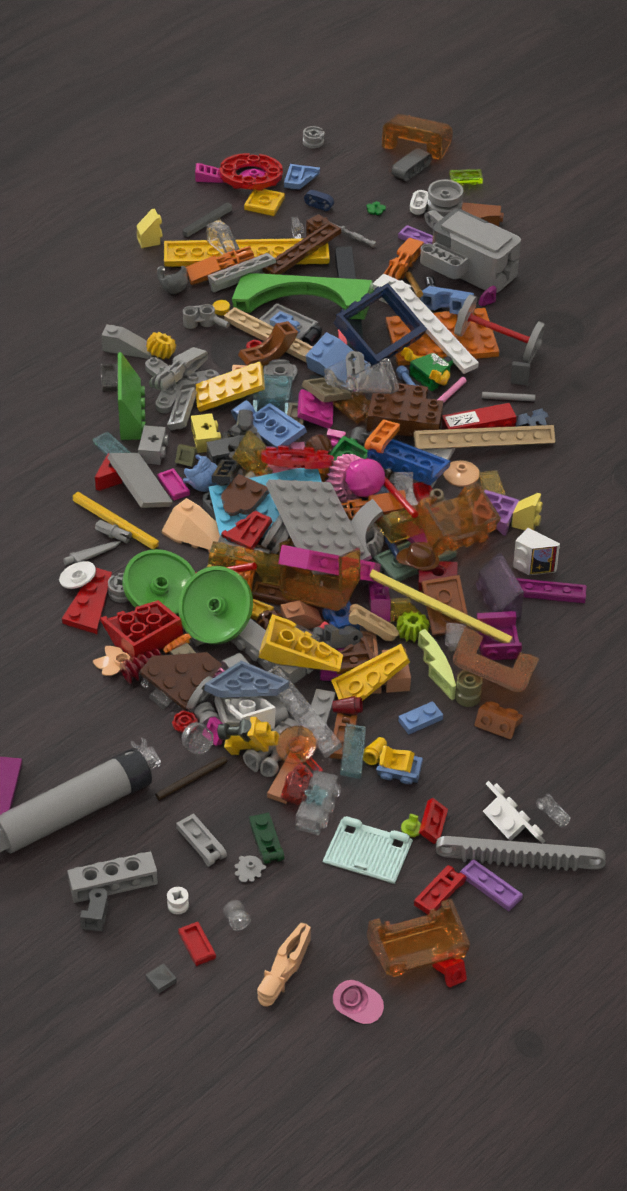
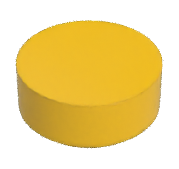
M218 300L213 304L215 314L225 315L230 311V304L225 300Z

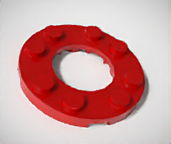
M242 153L223 160L220 164L219 175L223 182L231 185L234 189L242 188L262 191L264 188L275 186L282 179L283 167L279 161L270 156ZM246 166H254L263 169L266 173L262 177L256 176L255 179L252 176L243 177V175H237L236 171Z
M279 445L278 449L276 447H266V450L261 451L262 462L287 468L324 469L333 466L334 457L329 455L328 451H314L312 447H304L302 450L289 449V446Z

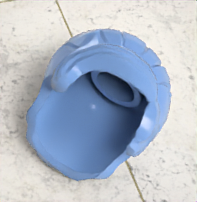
M196 455L195 457L199 460L198 464L193 469H184V474L187 478H183V482L190 484L198 491L208 492L209 486L217 485V483H212V474L218 466L211 462L207 456Z

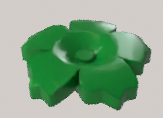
M377 201L366 205L367 212L372 215H381L386 210V206L380 205V202Z

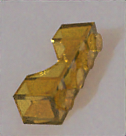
M213 541L207 567H229L255 562L257 564L255 571L260 575L263 583L281 586L286 565L278 564L280 557L278 554L274 555L260 550H251L241 546Z

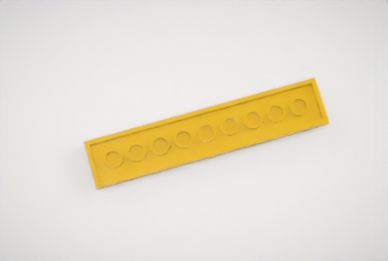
M302 239L164 241V267L189 266L211 256L219 257L233 251V249L236 251L247 246H251L255 257L269 253L276 258ZM328 243L297 264H329Z

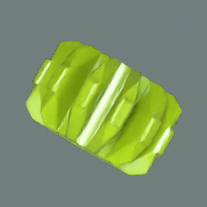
M411 610L410 613L404 612L402 616H399L396 629L399 632L400 638H405L406 642L413 640L415 643L416 639L419 638L420 631L424 629L428 631L429 620H427L426 615H421L419 611L413 613Z

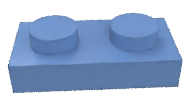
M432 701L400 715L398 722L408 734H411L443 720V713Z

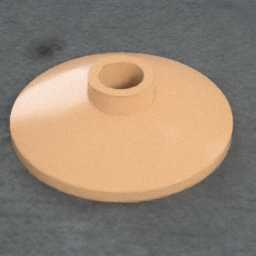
M462 460L451 462L450 467L443 473L448 483L458 487L473 485L478 481L480 475L479 469L473 463Z

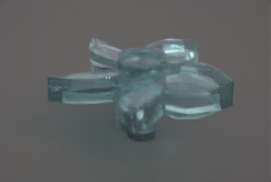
M318 784L313 786V791L309 789L304 790V793L309 796L306 799V804L312 803L315 800L317 805L322 806V799L329 795V792L326 790H320Z

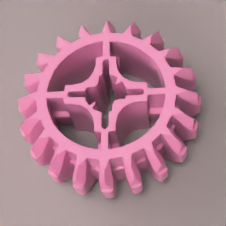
M353 454L338 456L337 460L333 461V466L330 467V473L327 474L329 478L326 482H331L341 503L347 502V500L359 499L360 497L353 494L345 482L346 471L350 463L357 459H362Z

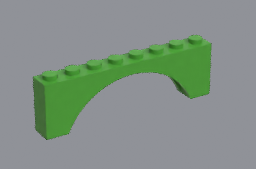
M248 273L240 277L232 297L233 307L243 312L251 313L260 305L276 298L290 295H314L329 299L346 310L354 301L359 302L365 294H371L374 290L372 280ZM369 306L350 319L365 320Z

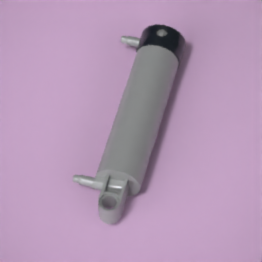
M131 748L112 757L111 760L0 814V852L6 850L12 854L127 795H131L149 786L152 783V774L146 759L138 749Z

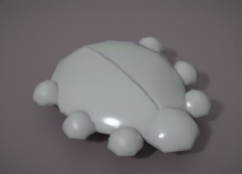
M240 856L239 864H235V868L238 869V871H235V875L239 876L241 882H246L248 879L250 882H253L255 876L261 877L260 872L266 866L256 856Z

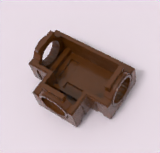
M393 383L391 394L372 393L367 415V431L376 429L383 419L400 424V430L396 435L414 437L415 431L440 430L443 400L427 399L428 387Z

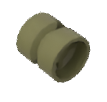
M467 669L458 674L455 698L460 705L473 707L480 702L483 678L479 672Z

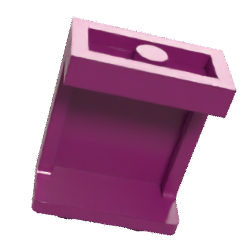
M516 612L477 613V620L513 638L511 643H502L477 631L482 661L521 659L522 644L519 643L516 629Z

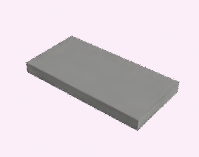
M139 453L109 454L108 460L141 508L170 507L172 505V500Z

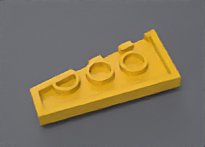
M399 644L331 681L338 699L356 695L361 697L363 701L408 665L410 661L402 644Z

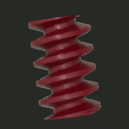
M153 648L151 652L146 651L144 655L138 654L137 658L133 656L130 660L125 659L123 663L120 662L122 675L129 684H132V678L137 682L139 681V671L152 656H161L157 648Z

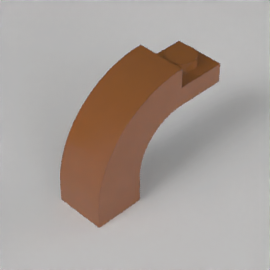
M289 321L276 323L270 336L263 343L256 347L240 350L238 356L247 366L257 362H261L263 367L267 366L270 361L279 359L290 348L298 331Z

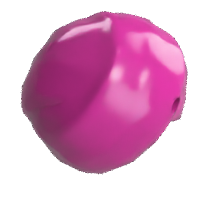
M357 459L350 463L346 471L345 482L353 494L368 498L378 493L384 485L385 472L381 464L375 460Z

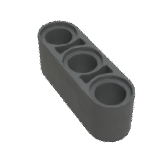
M416 148L394 164L392 174L404 181H408L429 166L432 161V154Z

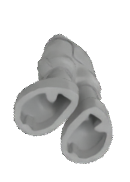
M290 718L280 722L272 730L279 734L278 745L269 746L268 752L247 750L243 755L245 764L254 772L260 769L263 776H274L279 769L277 762L287 755V751L298 735L300 723Z

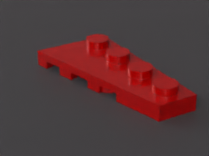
M96 568L95 576L91 581L82 586L62 617V624L98 634L100 618L102 617L106 596L109 592L108 580L112 576V572Z

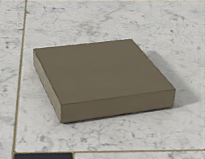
M331 377L304 380L302 383V387L323 403L350 399L352 394Z

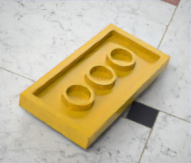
M261 362L250 364L197 383L196 399L199 412L265 390Z

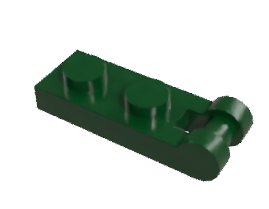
M270 813L250 816L249 823L263 864H268L272 860H284V852L280 846Z

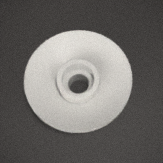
M86 561L72 564L61 573L59 578L60 584L67 589L81 587L92 580L95 576L96 568L91 562Z

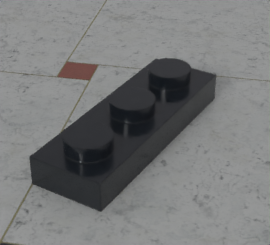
M221 460L212 474V483H217L220 486L230 484L240 468V461Z

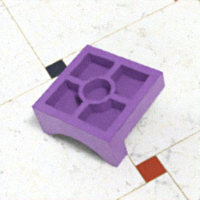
M485 490L472 512L471 525H490L506 536L513 512L520 500Z

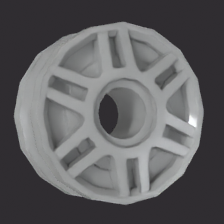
M280 515L272 524L261 544L266 548L273 542L272 552L274 554H277L289 537L287 528Z

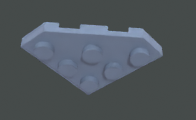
M240 661L205 683L204 691L220 698L277 696L289 688L290 681Z

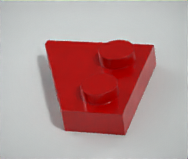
M254 511L247 518L235 523L236 526L229 531H222L221 535L223 538L253 551L273 521L271 517Z

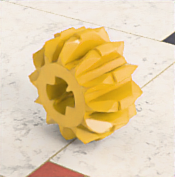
M153 332L147 340L146 347L147 351L151 352V355H155L157 358L169 359L175 352L176 344L175 340L171 339V336L160 332Z

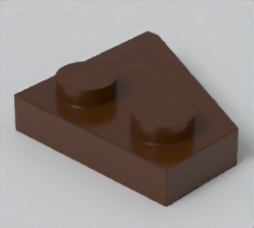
M362 637L356 645L350 644L344 650L338 651L343 654L340 671H336V674L346 673L373 658L366 637Z

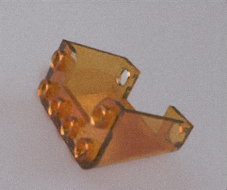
M398 114L383 125L382 147L388 149L395 148L398 144V138L426 143L427 152L432 154V158L441 160L452 141L453 130L450 125Z
M479 483L464 487L456 498L434 504L437 496L433 495L421 499L416 505L427 543L433 547L437 556L448 550L455 551L462 546L468 547L479 541L482 543L489 538L488 535L497 528V524L501 520V517Z
M465 627L453 654L454 664L463 670L514 692L525 690L539 658L520 652L513 669L477 654L484 636Z

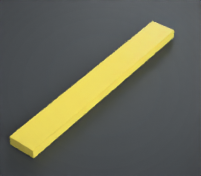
M372 569L370 573L372 580L502 643H511L513 640L512 636Z

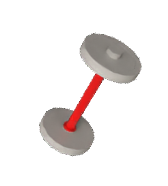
M470 294L458 313L454 334L462 337L470 321L527 343L522 361L531 363L537 350L541 347L546 324L538 321L531 336L528 337L473 315L477 297Z

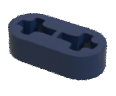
M309 190L304 196V201L307 205L324 211H329L335 203L330 195L315 190Z

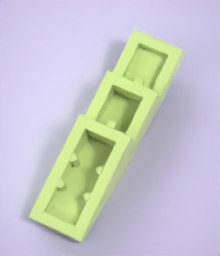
M424 629L419 632L418 646L424 651L423 661L429 666L428 676L451 700H454L456 683L451 667L437 642Z

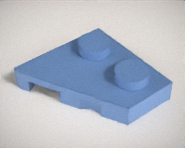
M290 164L284 181V188L301 189L320 174V167Z

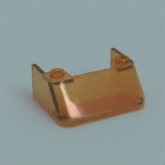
M291 538L279 543L280 552L282 545L295 547ZM359 548L339 556V577L313 574L309 569L280 564V589L286 599L300 600L306 604L338 611L347 605L360 581Z

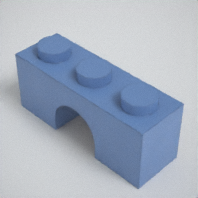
M429 286L422 290L423 296L420 297V300L429 310L435 311L438 308L448 307L450 308V313L458 314L470 294L474 296V293Z

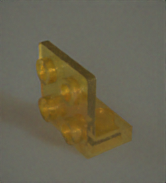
M247 431L232 458L247 472L252 471L257 477L272 474L273 472L267 463L261 461V451L266 450L267 446L252 431Z

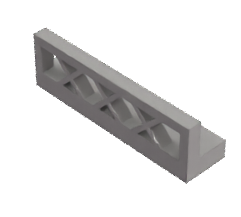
M269 253L207 275L211 291L216 292L235 285L239 282L241 276L248 273L264 274L262 268L276 263V260Z

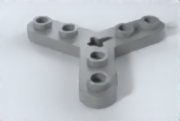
M152 357L145 362L146 371L153 377L160 372V367L165 368L168 366L156 357ZM210 369L193 372L191 376H183L177 381L176 387L170 386L160 392L156 400V410L160 413L171 412L179 390L191 387L196 389L197 383L217 377L219 373Z

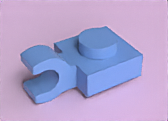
M279 311L270 319L271 326H275L276 323L289 321L300 333V330L297 329L300 323L294 321V317Z

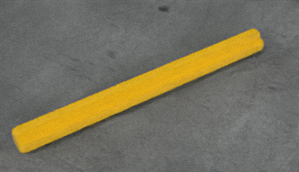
M76 492L73 495L75 503L111 525L116 524L119 528L131 532V537L152 550L159 546V541L82 493Z

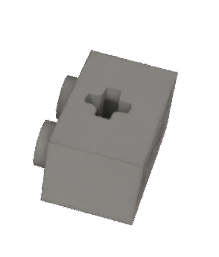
M144 425L138 453L146 464L160 465L162 458H165V445L168 446L169 435H166V427Z

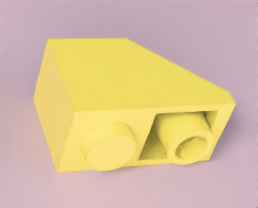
M151 209L136 226L137 239L141 248L161 244L162 230L160 224H162V219L155 209Z
M536 493L517 503L513 512L511 527L526 530L527 528L534 530L535 526H539L541 521L539 513L543 506V502H540V493Z

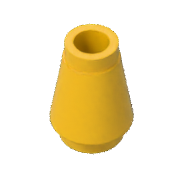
M378 737L363 750V760L369 765L379 763L383 746H387V741L382 737Z

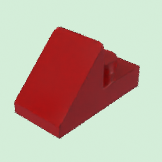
M110 453L107 454L95 475V486L98 491L123 482L108 460Z

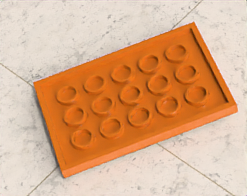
M476 308L473 315L489 321L485 308ZM450 311L433 313L475 359L499 357V348L493 330L470 321L465 333L460 337L454 334L458 314H452ZM399 316L386 317V326L391 344L411 332ZM426 332L422 338L407 347L417 356L436 353L442 359L447 357ZM402 351L395 355L398 366L410 365V362L406 361L404 356H401Z

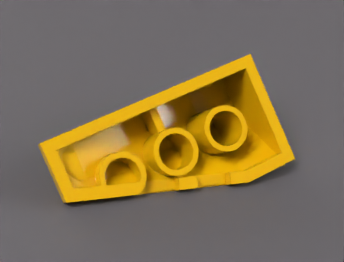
M272 614L261 643L258 658L281 665L340 671L343 654L324 642L316 641L311 637V633L307 631L304 633L295 627L296 624L294 622Z

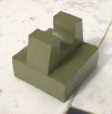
M179 444L175 463L194 466L197 448Z

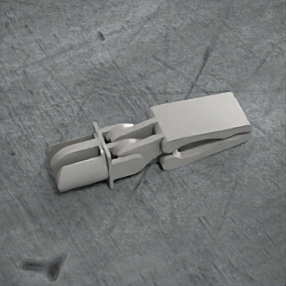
M192 347L175 356L173 364L165 368L160 367V372L150 379L149 385L160 391H164L170 386L176 387L177 381L183 376H191L193 372L208 360V352Z

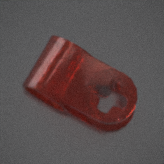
M298 764L294 767L293 771L287 774L280 796L282 800L299 807L303 805L306 799L311 776L310 769L306 765Z

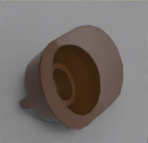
M426 542L412 543L409 545V548L401 550L396 555V560L399 563L422 571L433 570L439 565V557L435 554L433 547Z

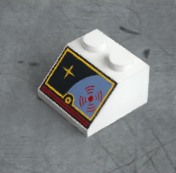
M527 528L515 541L513 568L527 575L556 572L560 543Z

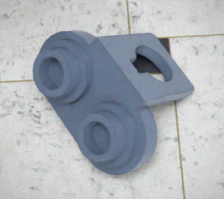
M541 408L532 411V417L528 416L527 413L518 415L516 426L526 423L529 426H536V421L541 425H547L545 418L549 417L548 413Z

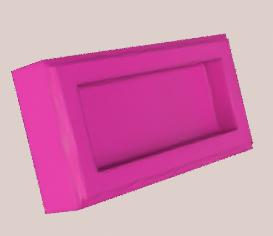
M174 468L157 474L158 480L173 501L190 495V490Z

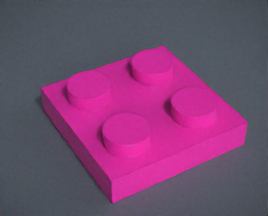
M301 389L298 394L297 417L330 429L333 425V401L323 403L309 391Z

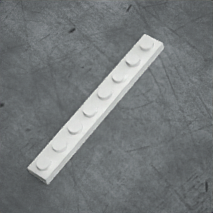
M402 280L390 285L424 324L429 337L452 359L453 363L463 374L478 368L479 362Z

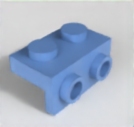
M414 756L410 773L380 766V764L377 766L376 771L380 778L385 780L395 778L400 779V782L405 784L418 783L423 758Z

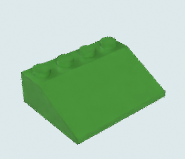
M119 352L118 408L121 440L141 439L145 421H142L145 420V409H142L145 408V398H142L145 396V386H141V378L124 355Z

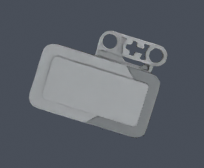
M454 209L433 226L432 244L427 243L421 246L420 262L422 265L449 278H461L483 290H487L494 285L497 288L496 293H498L518 275L521 238L464 210Z

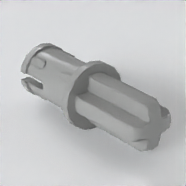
M99 520L95 526L97 531L109 535L111 539L116 538L124 543H128L130 540L127 537L131 538L132 536L131 532L119 528L118 525H111L102 520Z

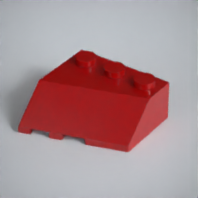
M159 600L137 606L134 611L128 613L121 611L117 613V616L111 618L104 616L100 618L114 645L121 648L130 657L135 656L137 658L138 654L144 655L146 651L151 652L153 648L161 650L175 639L184 635L181 618Z

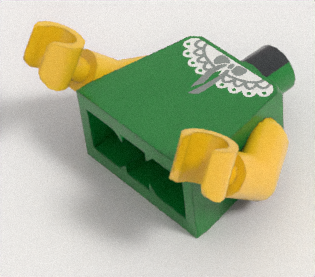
M407 347L403 349L401 356H404V359L410 362V375L418 382L428 387L430 391L435 390L440 385L445 386L448 383L450 366L453 365V361L449 356L443 359L436 353L417 356L413 354L411 349Z

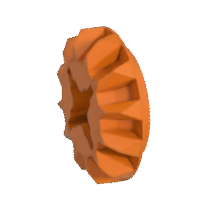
M184 634L165 646L163 649L165 655L170 654V651L185 643L189 644V640L192 639L190 634Z

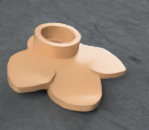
M105 646L106 656L94 659L93 664L102 670V675L112 676L121 671L120 662L123 663L125 659L130 660L131 657L123 652L121 648Z

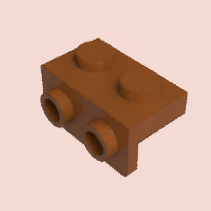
M486 702L479 707L475 727L508 739L513 738L515 728L521 724L523 715L518 714V711L514 709L499 707L500 705L495 702Z

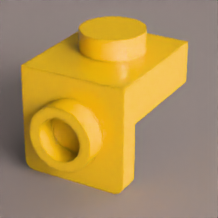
M383 746L379 764L385 768L410 773L415 753L407 750H394L389 746Z

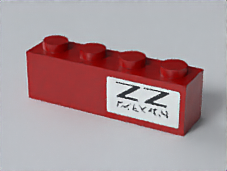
M510 403L442 415L441 430L515 427L516 415Z

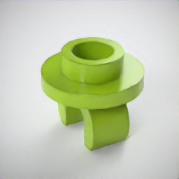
M410 814L409 819L403 821L401 825L402 833H406L410 837H416L420 834L421 823L418 821L419 817L417 815Z

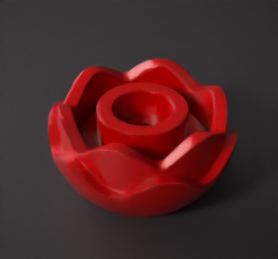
M181 711L174 716L172 725L179 733L186 734L196 728L198 720L192 712Z

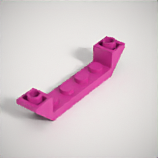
M286 545L281 547L278 563L376 582L370 578L372 569L380 572L381 564Z

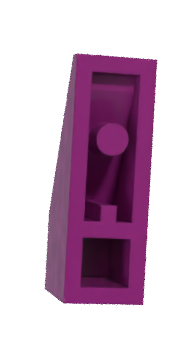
M378 582L369 583L370 612L390 622L391 600L389 588Z

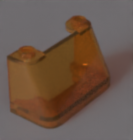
M452 899L441 901L442 908L438 911L430 909L429 915L390 925V922L386 921L383 925L380 918L369 921L367 939L387 975L396 977L409 970L452 958L461 959L466 956L470 942Z

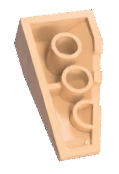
M187 498L173 508L162 529V534L174 542L180 544L182 542L189 543L191 547L196 549L202 547L208 549L209 553L231 558L238 552L222 550L217 554V544L220 536L216 521L199 505Z

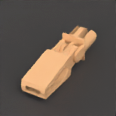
M300 923L279 948L271 972L264 971V979L257 989L258 1000L262 1006L268 1007L272 1005L281 991L285 992V982L294 972H297L311 940V927L309 925Z

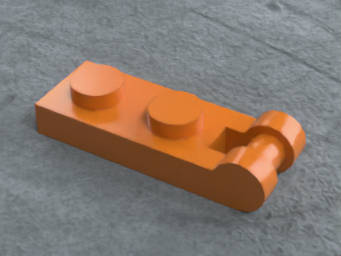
M383 419L367 438L364 448L367 450L374 449L382 454L385 447L400 430V424Z

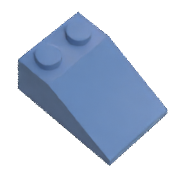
M326 332L305 355L308 369L323 377H331L340 385L350 390L354 384H351L347 378L346 356L350 351L354 350L341 339ZM364 360L366 372L369 369L370 364Z

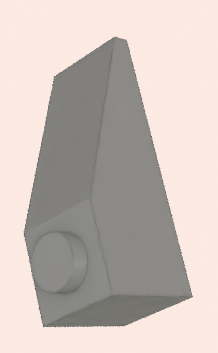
M106 325L101 335L103 351L117 354L121 352L123 355L150 359L154 356L151 355V352L147 351V340L124 327Z

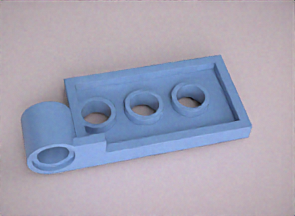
M245 400L231 410L236 422L239 410H251L254 416L253 425L256 427L257 432H259L262 441L277 449L279 445L288 446L307 433L303 425L271 403L255 412L251 403Z

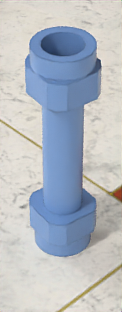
M403 365L399 366L396 369L397 376L403 379L406 384L415 385L409 376V370Z

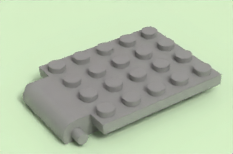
M268 480L266 486L295 547L358 559L357 556L365 552L331 482ZM311 570L313 574L335 575Z

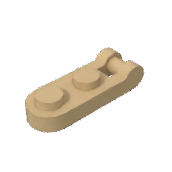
M358 604L350 606L349 622L351 624H359L385 641H394L398 636V630L390 622Z

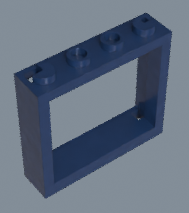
M389 283L382 287H376L373 293L365 294L359 302L354 301L349 305L348 309H342L336 314L337 317L334 321V325L356 351L362 353L364 360L370 364L372 370L401 352L405 347L422 338L427 330ZM383 298L411 332L378 354H375L347 320Z

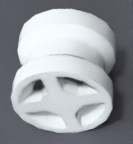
M174 887L168 891L167 906L171 913L182 914L188 910L189 898L186 889Z

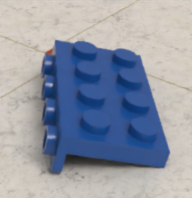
M394 439L389 442L382 454L374 449L367 452V458L377 461L383 468H389L393 472L427 485H431L450 467V460Z

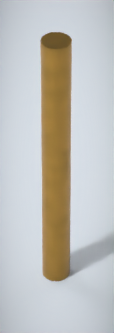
M406 272L405 276L417 297H422L423 292L412 273Z

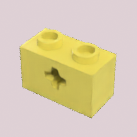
M212 413L191 416V430L197 453L207 452L206 442L221 439L220 432H217V420L213 419Z

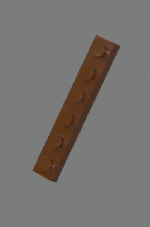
M331 222L326 223L275 258L276 263L262 268V272L281 275L340 235L341 228Z

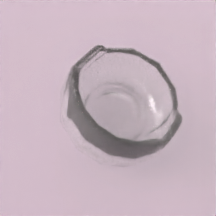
M193 722L184 729L181 735L182 745L186 750L195 755H203L209 751L213 744V732L206 725L200 722Z

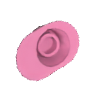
M355 980L344 981L338 985L333 994L335 1008L356 1022L370 1024L377 1021L382 1015L384 1004L380 994L361 982Z

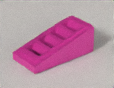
M196 163V182L225 183L220 178L219 168Z

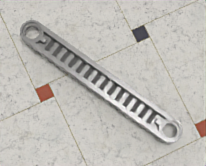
M442 836L436 841V853L447 858H460L463 862H466L468 859L471 861L474 859L479 860L480 864H483L484 861L492 864L495 861L497 865L504 862L506 866L510 863H513L514 866L521 863L522 867L529 864L531 868L538 865L541 869L546 865L548 869L555 866L557 870L563 867L566 871L569 867L573 871H576L578 868L600 869L606 864V854L599 848Z

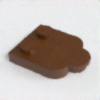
M238 474L221 494L224 511L230 516H236L239 513L244 515L251 514L270 492L267 486Z

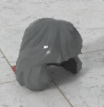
M164 266L157 268V277L165 291L170 294H178L186 288L188 279L185 266H182L179 272L172 275L163 274Z

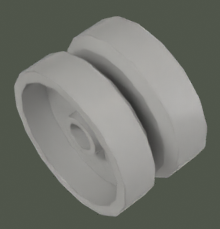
M447 179L431 183L428 188V212L435 210L445 217L454 209L462 210L463 187L459 183Z

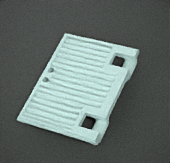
M346 816L341 819L322 862L395 884L413 840L406 833L395 830L390 833L363 825L360 820ZM347 825L356 828L354 834L345 832ZM395 839L403 841L402 848L393 846Z

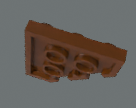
M207 652L152 656L139 671V674L183 710H186V705L199 684L206 677H213L222 664Z

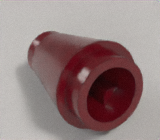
M355 695L333 701V712L358 715V713L363 711L362 698Z

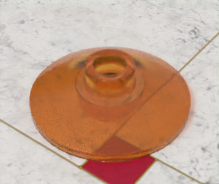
M291 726L279 734L276 751L283 761L290 764H300L309 760L315 753L317 746L316 738L312 731L306 727ZM295 746H300V747H301V748L298 749V750H294V747H295Z

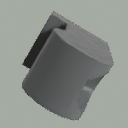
M329 624L324 627L323 642L334 649L345 648L350 644L354 646L359 643L363 634L351 625L338 629Z
M94 888L89 892L88 911L82 910L80 915L81 929L103 931L108 910V897L105 889Z

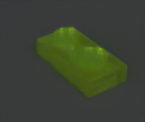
M481 169L449 170L450 180L460 185L483 184Z

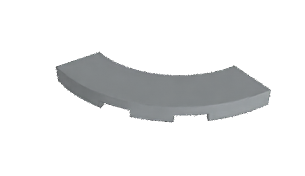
M373 499L361 507L351 521L353 529L365 551L362 555H358L357 558L364 561L372 559L366 546L367 531L379 517L384 515L382 509Z

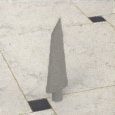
M121 541L70 553L69 557L63 558L64 564L69 565L88 560L116 548Z

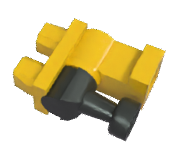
M251 717L250 721L242 719L239 726L230 727L229 724L222 723L218 725L217 729L219 739L225 740L224 748L231 755H239L242 749L268 752L269 746L278 745L279 734L276 731H271V725L268 722H261L257 717Z

